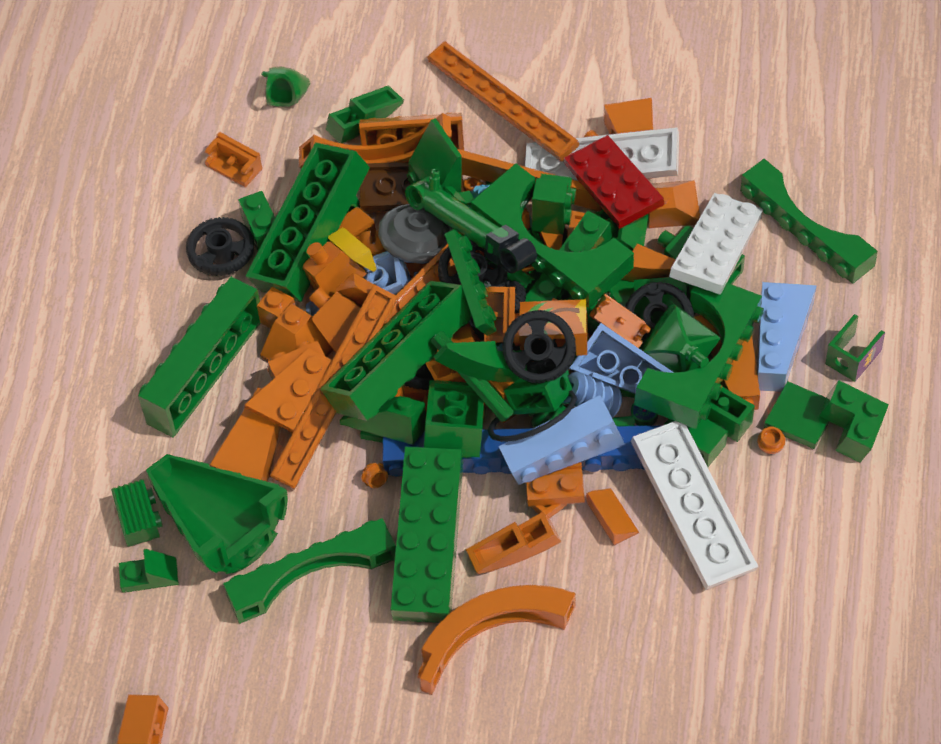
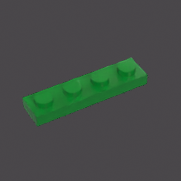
M453 229L445 233V237L475 326L488 336L497 331L494 324L496 316L493 309L487 304L486 297H488V292L484 284L479 280V266L471 257L472 245L467 236H462Z

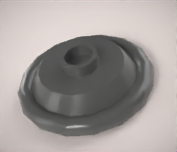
M409 204L395 207L384 215L379 222L378 237L383 248L393 257L407 263L425 264L429 263L448 244L445 233L453 230V228L425 209L415 210Z

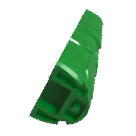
M166 454L146 469L148 479L164 510L171 515L180 534L185 537L196 558L212 572L231 574L251 565L272 544L278 534L274 530L279 519L284 520L288 495L287 490L280 487L279 484L243 476L241 473L211 467L207 463Z

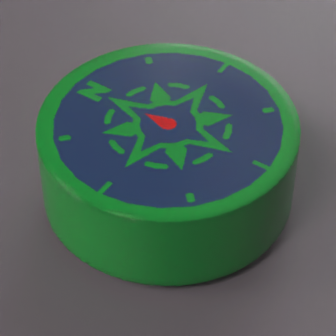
M633 403L631 415H634L636 425L651 426L657 421L658 414L636 406Z

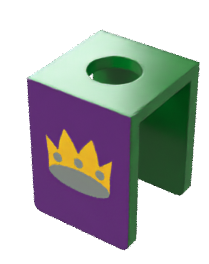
M856 314L850 318L828 344L825 361L826 365L854 382L858 380L881 352L885 332L881 330L858 358L843 350L856 333L859 317ZM837 357L845 360L849 367L842 365Z

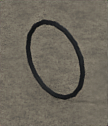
M570 390L568 396H570L571 401L561 414L535 429L517 435H496L494 429L500 421L496 416L488 428V434L491 439L499 442L517 441L538 434L564 419L571 409L574 408L577 397Z

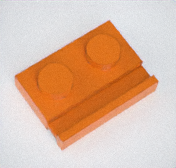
M581 462L526 482L528 506L585 502Z

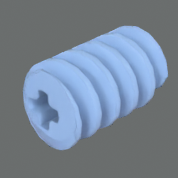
M573 372L568 376L572 391L577 397L574 407L600 395L611 417L613 418L617 414L622 404V394L618 387L601 382L599 379H594L581 372ZM570 396L564 400V404L570 403Z

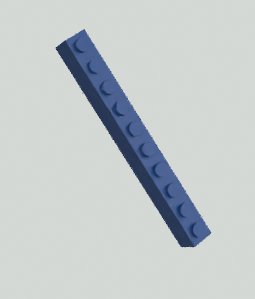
M662 425L616 426L625 446L582 461V470L597 472L599 470H645L631 440L636 435L661 427ZM494 429V433L499 436H510L532 429ZM482 430L480 458H463V473L484 475L489 472H503L505 474H512L499 448L500 445L506 442L493 440L490 438L488 430ZM425 432L413 445L383 437V467L388 475L396 477L403 475L405 447L424 448Z

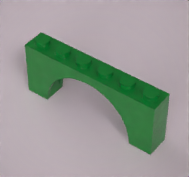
M515 163L471 201L472 209L498 227L507 225L518 232V240L526 238L531 241L537 251V259L531 264L536 271H542L550 277L554 285L568 291L574 300L586 299V306L590 308L604 293L606 294L634 268V252L615 238H612L600 247L582 252L559 251L541 244L531 236L522 221L523 211L529 200L533 197L535 177Z
M726 283L721 295L694 286L690 296L693 311L707 319L716 329L722 343L720 351L704 368L699 367L694 370L677 373L661 372L647 368L636 387L634 405L697 429L701 419L706 420L708 418L712 399H718L722 390V381L729 379L733 369L731 364L733 360H739L743 351V342H749L754 329L752 325L754 322L759 323L764 311V308L760 307L762 295L730 283Z

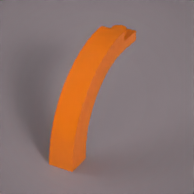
M441 113L436 119L448 137L451 138V117ZM428 125L409 137L379 145H348L313 135L299 147V168L302 169L315 142L356 151L366 163L409 162Z
M518 585L486 592L462 604L437 625L421 649L423 663L418 672L421 691L432 695L447 664L455 653L473 637L488 629L515 622H535L565 630L576 606V593L550 586Z

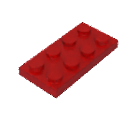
M609 135L564 157L565 166L619 229L664 206L663 196Z

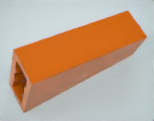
M695 316L696 320L718 335L716 329L703 316ZM751 336L749 342H743V351L739 360H733L731 375L727 381L723 380L721 385L755 405L754 410H758L760 390ZM721 339L708 355L709 362L720 351L722 347Z
M257 388L252 398L262 389ZM245 408L210 466L268 482L281 427Z

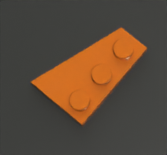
M308 348L245 404V408L293 433L332 360Z

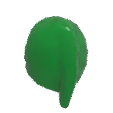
M271 67L269 71H262L261 73L263 77L267 78L265 93L267 105L293 106L303 98L310 86V80L292 68Z

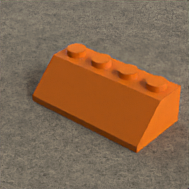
M445 113L451 117V141L457 149L464 150L462 113ZM440 114L360 120L362 146L379 145L404 139L426 127L432 119L437 118Z

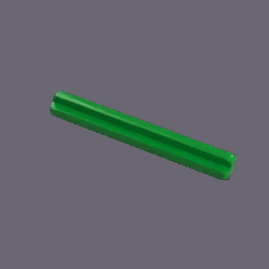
M441 331L432 338L431 343L439 351L446 343H453V341L445 332ZM458 372L500 421H506L514 413L513 409L487 380Z

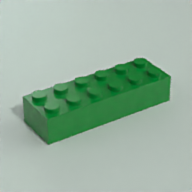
M315 142L246 274V277L260 291L267 293L271 287H274L293 297L295 301H302L310 286V282L303 270V264L310 258L307 254L308 247L315 242H319L322 246L327 242H331L328 236L339 229L370 169L356 151Z
M230 277L225 284L218 288L216 296L210 304L208 303L203 307L201 315L196 322L189 325L182 340L172 347L168 358L164 363H160L157 366L154 376L141 387L138 398L147 425L172 438L176 436L261 324L257 305L260 302L258 289L233 277Z
M430 281L320 389L338 414L366 421L376 416L379 408L386 401L394 398L398 393V389L405 382L413 379L416 371L424 363L433 359L437 348L431 343L432 338L437 333L443 331L452 339L453 334L471 320L472 314L462 286Z
M405 447L390 609L393 621L440 623L452 612L463 474L462 449Z

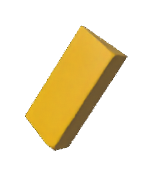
M342 227L328 236V239L353 261L372 272L376 271L377 267L370 249L348 230Z

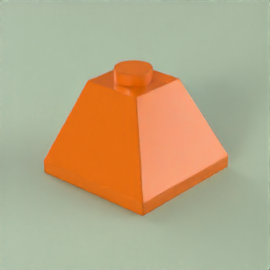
M695 180L651 183L663 196L664 206L648 214L649 228L697 224L700 218Z
M291 303L274 321L260 356L266 361H271L270 358L275 354L292 352L296 346L306 341L313 343L318 340L325 357L333 351V348L311 318L313 316Z

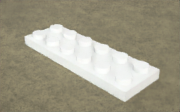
M678 128L609 135L647 179L678 176ZM606 135L576 138L580 146L572 153ZM536 142L526 144L525 167L558 176L572 177L573 180L578 181L565 166L564 160L561 162Z
M714 193L674 262L669 277L721 295L762 216L763 209L749 202L743 203L732 199L725 194Z
M674 421L634 436L631 443L705 590L756 571L758 565L687 426Z

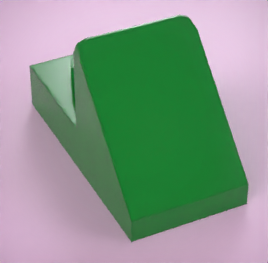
M143 549L144 559L119 563L122 593L179 585L176 557L150 549Z

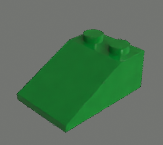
M434 118L430 121L409 160L408 181L411 185L430 176L431 170L438 169L440 171L439 176L442 189L445 186H453L457 192H461L462 155L437 119Z
M430 380L424 448L462 449L463 458H480L484 402L467 383Z

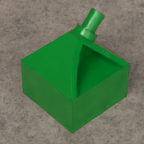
M672 302L640 347L650 357L672 372L677 373L706 367L709 362L708 355L721 338Z

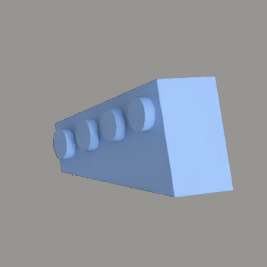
M762 282L760 307L764 308V311L759 321L757 360L759 390L782 392L786 385L814 305L817 285Z
M600 323L587 342L588 355L577 356L570 367V370L574 372H581L584 375L599 379L601 382H606L633 394L636 393V387L647 368L674 373L602 323Z
M599 395L571 409L564 419L552 427L524 439L508 441L500 445L499 448L518 485L625 446V443Z

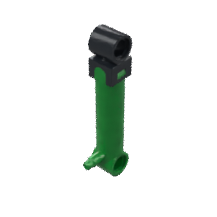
M438 169L431 170L430 176L406 188L405 196L413 209H425L463 236H467L470 241L485 250L484 257L496 265L501 264L506 272L510 274L516 273L536 261L537 251L531 241L526 238L518 240L519 233L509 226L498 227L444 191L440 185V171Z

